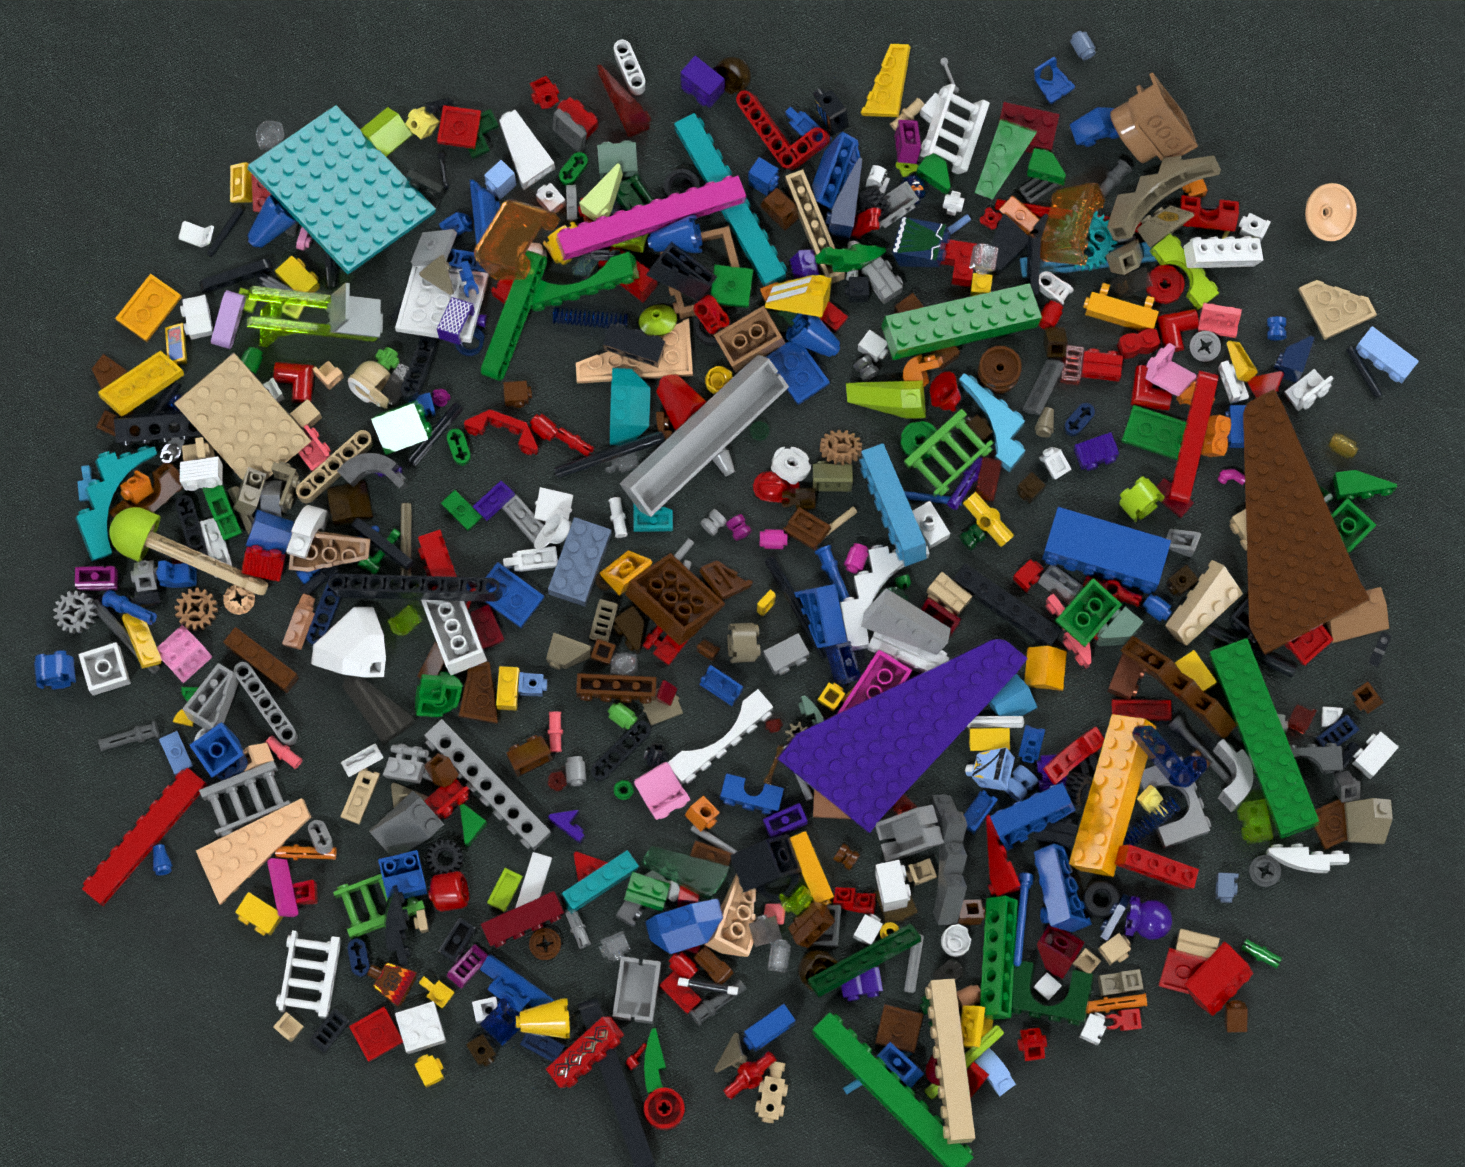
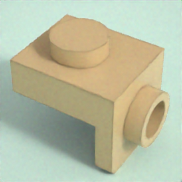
M930 858L913 865L910 864L907 867V879L909 883L913 882L914 886L937 878Z

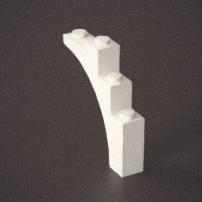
M876 545L871 547L868 551V557L872 573L862 571L857 573V576H854L858 599L849 597L843 599L844 602H840L849 652L868 648V632L866 628L861 627L864 612L873 603L877 593L886 581L900 569L904 568L902 560L898 561L895 550L889 554L888 546ZM926 546V557H927V558L929 557L928 546Z

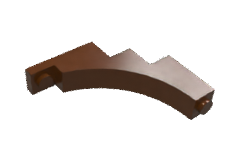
M1134 636L1122 647L1120 651L1125 656L1135 661L1141 669L1180 699L1211 732L1225 740L1236 727V723L1219 702L1204 693L1198 684L1182 673L1171 659Z

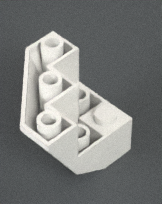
M353 607L313 645L311 664L345 675L384 677L386 661L384 635L374 608Z

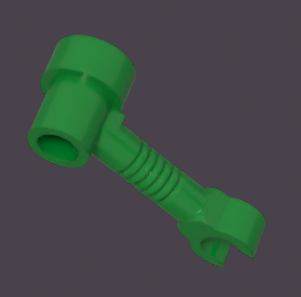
M393 529L387 540L394 544L401 535L400 532ZM378 550L374 557L369 555V559L361 560L358 566L376 575L381 568L379 562L385 554Z

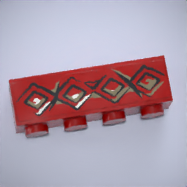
M610 1016L602 1017L548 1066L546 1070L560 1088H571L578 1082V1077L587 1074L592 1069V1065L596 1061L599 1062L606 1057V1052L610 1048L613 1049L620 1044V1039L624 1034Z

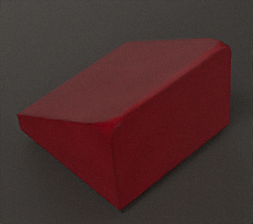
M663 680L656 697L657 702L671 706L677 688Z

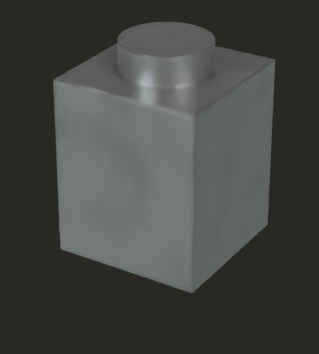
M767 914L755 917L756 922L749 924L755 947L782 939L776 916L768 918Z

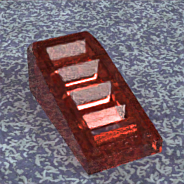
M1067 345L1066 357H1063L1062 362L1064 367L1061 371L1060 383L1080 384L1084 347ZM1068 351L1079 352V356L1068 354ZM1067 358L1078 359V362L1067 361ZM1066 365L1077 366V369L1066 368ZM1066 372H1072L1077 374L1076 376L1066 375Z

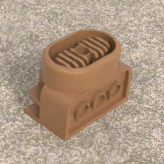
M1153 72L1149 74L1153 82L1152 86L1145 90L1141 85L1136 86L1138 94L1129 98V101L1110 112L1112 123L1118 135L1141 163H1146L1156 156L1161 161L1167 157L1182 156L1198 147L1187 116Z

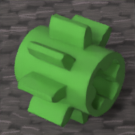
M386 347L384 351L379 349L375 356L378 363L388 371L391 367L396 369L400 362L399 358H397L398 353L389 347Z

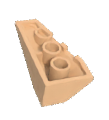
M737 873L721 905L723 920L705 945L722 954L748 957L754 943L749 924L755 921L754 902L756 901V889L743 892Z

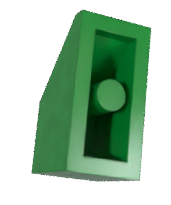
M1034 148L1027 176L1064 186L1066 174L1054 154L1047 149Z
M934 153L926 156L917 168L916 175L945 195L949 194L950 181L946 161L943 157Z

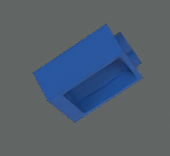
M783 1004L745 1030L743 1041L749 1050L753 1048L756 1052L794 1026L796 1020L785 1004Z

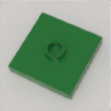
M715 265L714 275L717 278L712 284L711 296L716 299L719 305L749 308L753 269Z

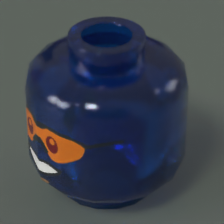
M918 176L903 178L899 186L907 181L919 198V201L914 203V205L919 204L920 200L926 196L924 181L919 179Z

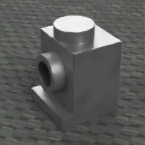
M1349 771L1333 773V790L1341 803L1359 800L1360 781L1353 778Z
M625 900L616 917L634 928L636 925L634 919L638 920L644 911L642 909L643 905Z

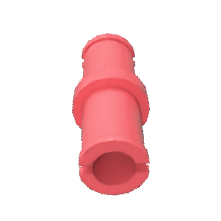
M549 712V730H547V734L549 735L550 752H562L561 734H563V730L561 729V712Z
M270 736L265 743L268 744L270 750L277 754V758L283 759L294 769L298 768L302 763V758L294 754L288 745L284 746L274 736Z

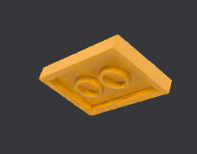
M150 274L115 319L147 342L182 296Z

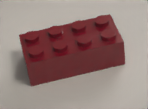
M553 891L482 923L481 926L490 946L495 945V948L506 944L505 939L513 936L515 940L524 936V931L529 928L535 931L543 927L542 923L547 920L552 923L561 919L560 914L564 912Z

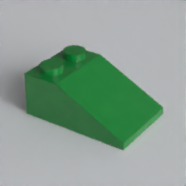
M1092 578L1055 621L1085 647L1122 604Z

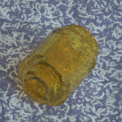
M1335 433L1328 447L1332 448L1333 452L1347 460L1349 457L1354 458L1359 449L1356 447L1357 442L1343 434L1339 435Z

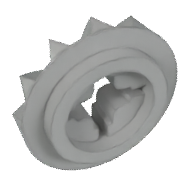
M1204 330L1196 333L1190 342L1192 355L1197 360L1203 362L1216 358L1221 349L1219 338L1210 331ZM1200 339L1205 343L1213 341L1208 346L1210 353L1205 349L1199 350L1202 346Z

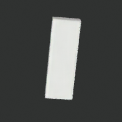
M214 518L200 521L209 557L232 566L226 541L223 540Z
M535 852L532 853L516 908L541 896L552 861L551 857Z

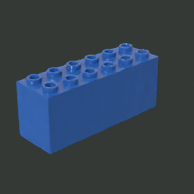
M1058 507L1042 560H1045V563L1049 565H1062L1069 571H1082L1086 576L1094 577L1096 575L1102 577V580H1116L1123 587L1132 588L1133 586L1140 588L1139 591L1150 594L1151 592L1155 593L1159 585L1171 540Z

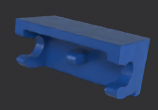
M712 665L709 666L707 673L701 678V683L699 684L730 706H733L743 691L742 685Z
M984 790L980 791L964 814L967 822L966 830L973 835L977 832L998 800L994 796L990 797Z

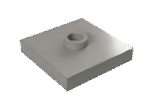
M450 229L423 232L411 260L412 265H429L441 255H444L447 261L457 235L456 231Z

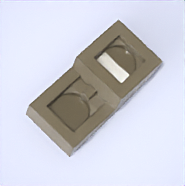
M1140 969L1098 976L1101 996L1143 989Z

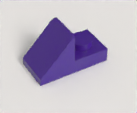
M578 810L553 813L548 816L549 821L581 844L584 840V830L577 824L571 825L579 814Z

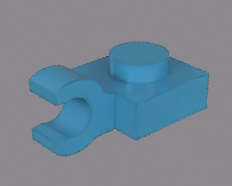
M89 465L81 466L83 480L78 481L80 502L89 501L85 489L89 487L88 483L97 480L92 479V471Z

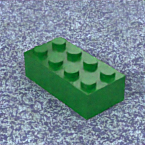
M1348 498L1331 514L1348 555L1376 526Z

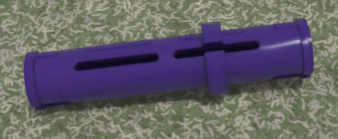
M981 457L963 473L964 477L947 502L950 508L957 510L972 484L978 480V475L986 464V461Z

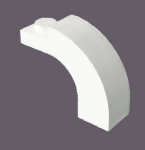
M307 505L302 509L292 528L293 534L286 550L287 554L306 559L316 532L325 531L330 517L329 511Z

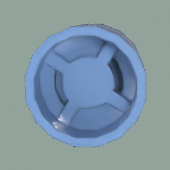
M1019 765L1012 772L1013 777H1010L1008 788L1004 791L1016 801H1022L1028 794L1027 790H1032L1039 781L1032 772Z

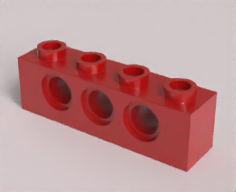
M1132 845L1119 846L1114 863L1116 866L1181 889H1193L1199 871L1197 868Z

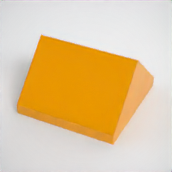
M628 550L601 571L600 575L620 596L627 590L629 581L651 567L652 561Z
M1051 646L1028 647L1024 678L1026 685L1032 688L1063 691L1067 652Z

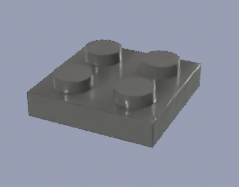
M561 109L556 110L553 115L552 130L577 152H582L586 144L587 133L585 128L580 124L577 125L567 112H563Z

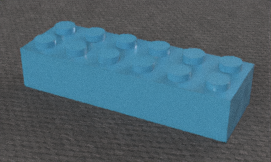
M884 444L861 451L862 459H859L862 476L864 479L867 478L869 483L867 487L870 494H874V503L877 511H881V520L884 527H888V537L891 544H895V553L898 561L902 560L905 567L927 559L926 542Z

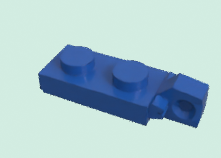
M792 107L785 111V115L791 120L789 124L801 137L813 128H821L805 112L800 111L797 113ZM819 133L816 136L817 142L822 140V133Z

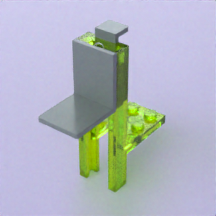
M344 283L332 295L252 286L248 290V300L268 302L261 309V317L251 316L247 318V328L260 329V346L268 347L278 337L294 333L370 342L376 341L380 334L383 333V314H380L381 300L350 296V283ZM284 304L326 308V311L329 313L328 318L330 322L319 324L281 319L282 306Z

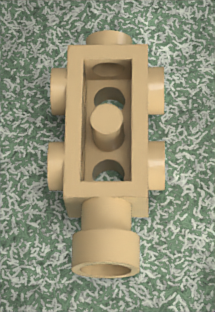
M774 1062L770 1065L769 1077L765 1076V1080L760 1082L758 1092H762L761 1101L757 1100L755 1112L759 1113L758 1117L762 1118V1122L774 1123V1120H778L779 1116L783 1117L785 1105L781 1104L782 1096L786 1097L788 1085L784 1084L785 1079H781L782 1072L785 1071V1063ZM771 1084L777 1085L775 1092L770 1090ZM768 1104H772L774 1106V1110L772 1112L766 1110V1106Z

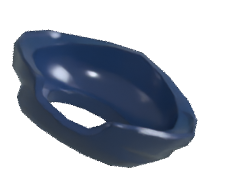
M475 326L473 337L480 340L477 349L468 350L463 346V342L460 345L455 344L456 349L465 356L478 354L484 343L485 336L483 332Z

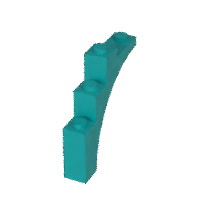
M149 445L137 449L138 452L131 455L130 452L120 455V459H117L115 452L110 454L107 451L98 455L99 458L96 459L95 463L103 482L99 480L88 483L89 487L85 489L93 510L90 511L89 508L81 510L75 518L92 562L112 554L107 533V517L115 490L130 471L157 455L155 447L149 448Z

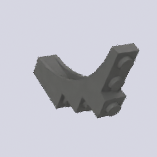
M932 795L930 802L934 807L938 820L936 824L940 827L944 841L943 844L939 845V876L933 914L938 925H956L967 889L962 876L967 858L962 844L967 822L963 812L957 811L950 795Z

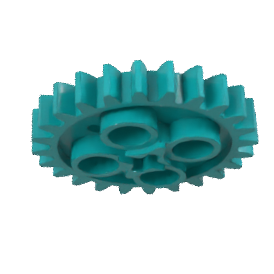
M1080 209L1079 215L1073 211L1071 214L1072 218L1066 215V222L1061 220L1059 223L1061 227L1056 229L1060 233L1054 236V239L1059 240L1054 245L1060 247L1057 254L1063 253L1061 260L1067 258V266L1073 263L1074 269L1077 266H1081V271H1083L1087 266L1088 270L1091 271L1093 265L1096 269H1099L1100 263L1102 265L1107 263L1105 259L1106 254L1115 250L1111 246H1116L1117 244L1116 241L1112 240L1113 237L1107 228L1109 220L1103 221L1104 214L1101 217H1097L1098 211H1095L1093 215L1090 209L1087 210L1086 214ZM1079 224H1086L1088 230H1081ZM1101 235L1103 237V241H1096L1094 236ZM1087 237L1089 240L1084 243L1083 239ZM1068 239H1075L1077 245H1070L1068 243ZM1090 250L1092 252V256H1085L1083 251Z

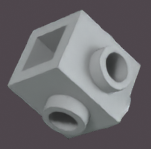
M142 560L134 563V571H131L132 583L135 582L137 592L157 589L158 577L156 570L158 567L155 568L154 560Z

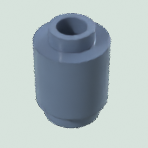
M1078 31L1072 35L1070 43L1079 58H1082L1084 61L1096 54L1095 46L1087 32L1082 33V31Z

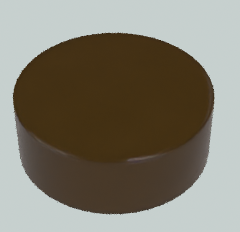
M599 572L595 579L597 587L603 591L612 589Z

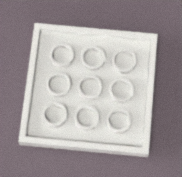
M428 265L412 266L395 327L396 332L439 338L437 327L451 297L473 303L475 314L474 316H468L460 333L461 342L471 343L489 279L488 273L472 271L474 281L479 288V294H476V291L471 289L468 292L469 297L467 298L464 293L466 281L462 282L459 271L462 269L451 268L448 270L454 291L452 295H449L419 275V272Z

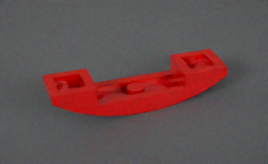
M1095 726L1059 752L1043 768L1054 785L1057 784L1086 757L1103 746L1104 737Z

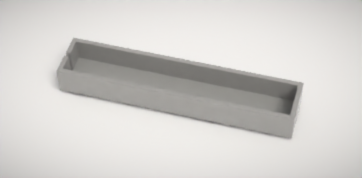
M761 355L753 358L620 483L640 512L651 517L789 388L783 377L777 373L778 370L769 358Z

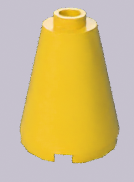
M567 998L520 1011L519 1016H516V1028H520L521 1032L565 1039L570 1038Z

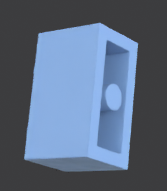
M502 160L484 175L487 190L499 200L516 186L514 172Z

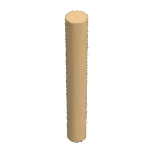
M852 506L830 523L831 530L826 536L854 516L857 510Z

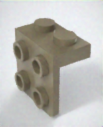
M280 461L279 463L274 462L271 470L275 478L287 482L279 502L282 512L286 513L293 506L294 498L292 497L301 480H299L296 469L291 468L290 464Z

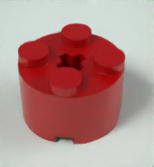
M670 1088L654 1090L647 1097L644 1104L646 1119L651 1126L659 1130L675 1128L684 1117L685 1107L683 1099L676 1091ZM662 1104H666L670 1108V1110H667V1114L659 1111V1108H662Z

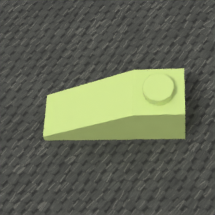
M618 163L579 202L582 213L593 221L602 216L609 217L612 212L623 176L621 166Z

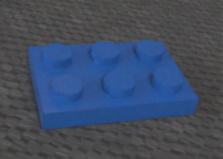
M789 341L766 356L778 370L777 373L788 384L789 388H787V391L797 405L830 384L806 348Z
M498 562L486 576V578L498 580L503 590V596L496 602L485 603L522 628L543 601L544 595ZM491 588L489 592H494L496 588Z

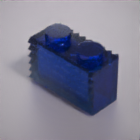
M851 641L825 648L834 681L837 685L846 684L861 678V672H859L858 664H856L857 661L855 660L856 657L854 656L855 653H853Z

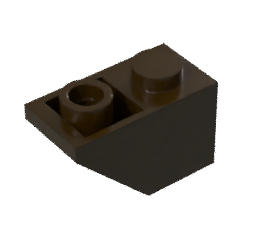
M632 606L614 619L615 625L613 628L619 636L623 635L627 641L624 643L630 651L634 650L638 654L641 649L645 623L634 606Z

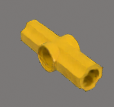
M977 492L963 502L965 507L977 519V526L981 530L987 531L1000 547L1014 536L1000 520V513L996 509L990 508Z

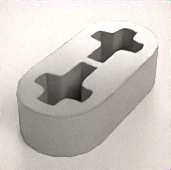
M321 820L310 822L308 832L315 850L320 854L329 853L333 849V843L325 823Z

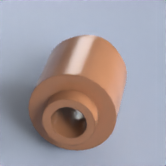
M977 984L974 986L969 985L956 992L958 1008L961 1010L963 1005L975 1006L980 1003L981 989Z

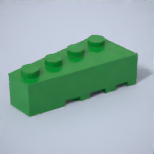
M1004 119L1000 120L975 190L976 194L990 199L995 197L1036 135V130Z

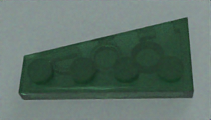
M654 846L650 847L641 861V865L708 900L712 899L730 872L729 866Z

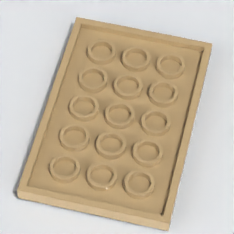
M232 353L174 403L242 480L248 467L266 473V480L273 474L271 468L274 462L289 461L311 442L308 435L235 353Z

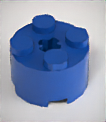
M56 651L54 655L39 654L35 656L34 666L37 687L44 689V685L52 686L53 690L70 687L71 682L76 683L74 659L72 656L66 655V651Z

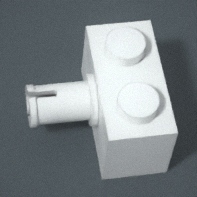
M930 501L912 511L928 549L949 538L950 532Z

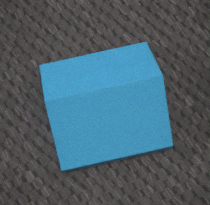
M1017 674L989 702L996 716H1024L1037 708L1029 687Z

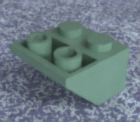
M622 141L617 144L603 142L601 145H597L600 179H603L617 163L621 166L622 178L638 174L636 142Z
M1126 607L1122 611L1118 609L1109 621L1111 624H1105L1097 635L1099 639L1096 644L1098 646L1125 645L1140 630L1143 621Z

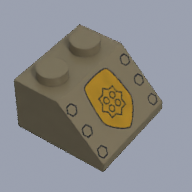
M1169 206L1166 209L1161 207L1153 213L1154 217L1149 215L1141 221L1142 225L1137 231L1151 248L1170 233H1174L1189 221L1194 214L1174 206Z

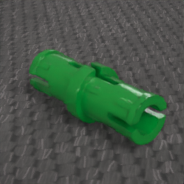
M1246 938L1243 943L1245 945H1242L1241 950L1253 955L1258 961L1266 962L1275 969L1278 967L1279 963L1277 962H1280L1282 957L1266 950L1267 947H1261Z

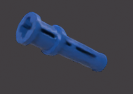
M827 545L816 550L815 554L819 556L822 563L821 568L826 571L831 585L835 584L840 604V602H844L843 599L850 596L838 571V561L834 559L831 552L832 547Z
M108 590L103 595L102 604L105 607H112L118 613H127L149 625L156 621V613L131 603L126 596H119L113 590Z

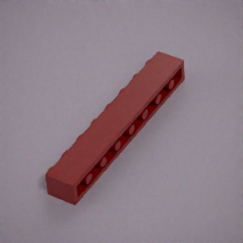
M186 768L185 771L181 770L176 775V781L172 786L168 785L163 790V796L159 801L155 800L150 805V811L146 816L142 815L137 820V826L133 831L129 830L124 835V841L120 846L116 845L110 852L111 856L97 866V872L93 877L89 876L84 881L82 890L102 907L200 795L199 790L208 786L189 768Z

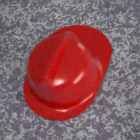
M943 372L932 381L930 396L933 406L939 407L942 410L956 411V405L961 400V394L954 373Z
M773 471L759 474L753 484L754 493L759 499L782 503V500H788V498H782L783 491L795 493V489L800 488L799 482L790 484Z

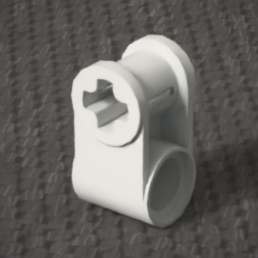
M1042 272L1039 275V292L1063 306L1066 297L1074 291L1073 288L1051 272ZM1047 279L1050 282V285H1043L1041 283V280Z

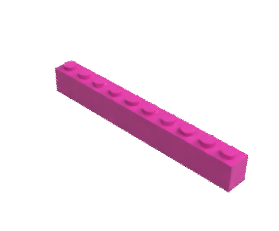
M727 176L720 182H708L704 187L698 189L693 187L682 194L674 193L663 200L655 199L650 204L644 206L642 204L636 205L629 211L620 210L610 217L602 216L591 223L583 222L572 229L564 228L557 233L556 241L563 259L568 260L649 234L690 215H695L699 218L745 203L746 194L739 176Z

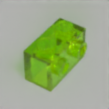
M1265 799L1241 803L1240 809H1237L1239 821L1242 820L1244 828H1241L1243 840L1247 841V845L1271 841L1273 834Z

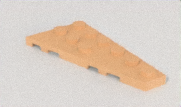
M301 798L196 850L220 905L247 878H250L292 834H295L311 818L304 799Z

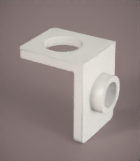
M184 221L182 222L178 238L202 248L210 244L214 226L211 225L203 228Z

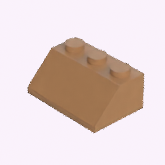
M764 306L714 334L736 373L742 370L757 355L766 356L786 344Z
M1381 587L1366 591L1370 598L1366 603L1326 623L1329 634L1333 638L1332 644L1389 629L1387 605Z

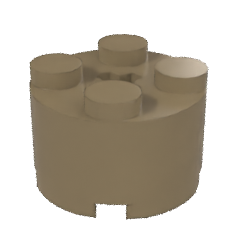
M754 623L729 624L728 630H731V635H727L728 655L733 657L730 662H755L761 652L760 644H757L756 637H759V626L754 625Z

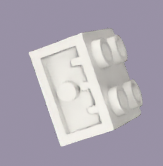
M1313 369L1287 389L1284 395L1298 411L1302 408L1306 410L1314 403L1317 397L1322 398L1329 392L1328 389L1332 387L1331 382L1334 378L1330 376L1323 380L1317 371Z

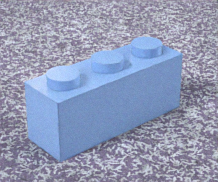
M1373 326L1356 347L1361 357L1371 360L1377 369L1384 370L1393 381H1399L1401 384L1419 362Z

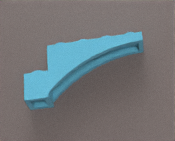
M964 373L959 379L958 384L975 400L990 424L996 448L994 461L1010 472L1025 453L1024 446L1019 441L1012 440L1024 425L1023 416L1017 411L1013 412L1010 410L1008 404L1002 399H996L992 391L987 387L982 388L977 384L978 381L973 376H967Z

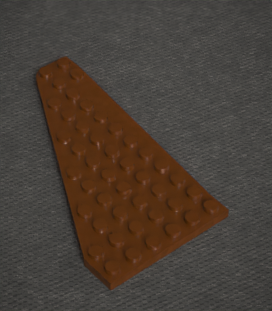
M1274 389L1250 401L1243 412L1249 628L1264 655L1370 600L1355 571L1286 410Z

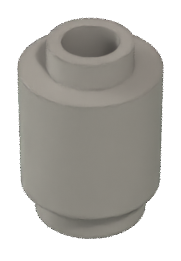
M574 756L567 758V763H565L567 783H571V786L583 785V782L586 781L583 757Z

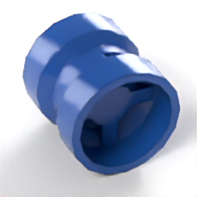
M1278 316L1268 318L1267 326L1269 331L1267 332V338L1269 340L1286 339L1287 332L1284 328L1286 326V318Z

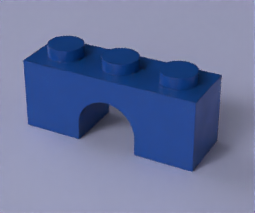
M726 774L720 800H724V804L735 806V804L743 805V809L754 811V808L762 810L763 814L769 816L779 812L784 788L764 784L760 795L749 796L744 790L746 778Z

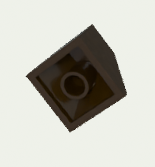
M365 480L358 482L354 487L351 484L327 489L335 527L352 523L356 517L361 520L373 518Z

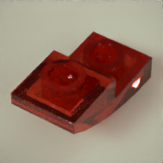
M982 458L975 492L983 500L994 501L1002 461Z

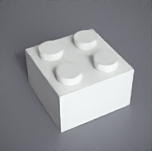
M117 642L78 654L89 692L92 695L131 684L123 655Z
M899 860L877 864L875 876L883 911L907 907L911 892L909 884L905 885L904 882L906 881L905 866L900 865Z
M434 1001L395 1013L408 1054L446 1043Z

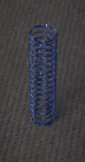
M554 307V312H553V324L556 323V320H557V323L560 324L561 318H562V324H563V325L565 324V321H566V324L569 325L570 319H571V325H572V326L574 325V321H575V325L578 326V324H579V319H580V326H582V325H583V322H584V326L586 327L587 324H588V320H589V327H591V326H592V323H593V327L595 328L596 325H597V321H598V328L601 327V323H602V328L604 329L605 326H606V321H607V329H608L609 326H610V323L612 324V318H613V313L611 312L610 322H609V326H608V311H607V313H606V319H605V324H604V323H603L604 312L602 311V316H601V321H600V326H599V311L597 312V318H596V323H595V322H594L595 311L593 310L591 325H590V310L588 311L587 322L585 321L586 310H584L582 324H581V309H580V311H579L578 322H577V320H576L577 309H575V314H574L573 323H572V308H571V310H570L569 321H568V318H567V316H568V308H566V313H565L564 322H563V307H562V309H561L560 320H559V316H558V315H559V307H557V312H556V307ZM617 312L615 313L614 325L615 322L617 323ZM620 313L619 322H618V323H620V324H621V319H622V313ZM625 313L623 325L625 323L627 328L628 314Z
M1169 796V798L1175 805L1176 809L1169 803L1167 799H1165L1170 808L1172 809L1171 811L1162 802L1163 806L1165 807L1169 815L1161 808L1160 805H1158V807L1161 809L1166 818H1164L1162 814L1156 808H1154L1161 818L1160 820L1153 813V811H1151V813L1158 822L1157 824L1153 820V818L1147 813L1148 817L1150 818L1154 826L1146 819L1145 816H1143L1151 830L1140 819L1146 831L1138 824V822H1136V824L1142 831L1143 835L1137 830V828L1134 825L1132 826L1136 830L1139 837L1130 828H1128L1136 839L1135 841L1126 831V834L1132 841L1131 843L1125 837L1124 839L1128 845L1131 844L1132 846H1134V842L1138 843L1137 838L1140 841H1142L1141 836L1145 838V833L1149 835V831L1153 832L1152 827L1154 829H1157L1156 825L1160 826L1159 821L1163 824V819L1168 821L1167 816L1171 818L1172 816L1170 813L1175 815L1174 810L1176 812L1181 811L1180 807L1171 796Z

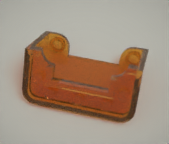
M1085 183L1062 188L1053 193L1052 205L1040 243V258L1042 261L1086 266L1088 256L1084 255L1083 251L1088 246L1086 240L1094 211L1103 208L1105 202L1098 183Z
M514 199L505 200L474 250L475 259L494 280L525 279L531 268L530 260L525 255L541 226L545 230H554L561 219L553 211Z

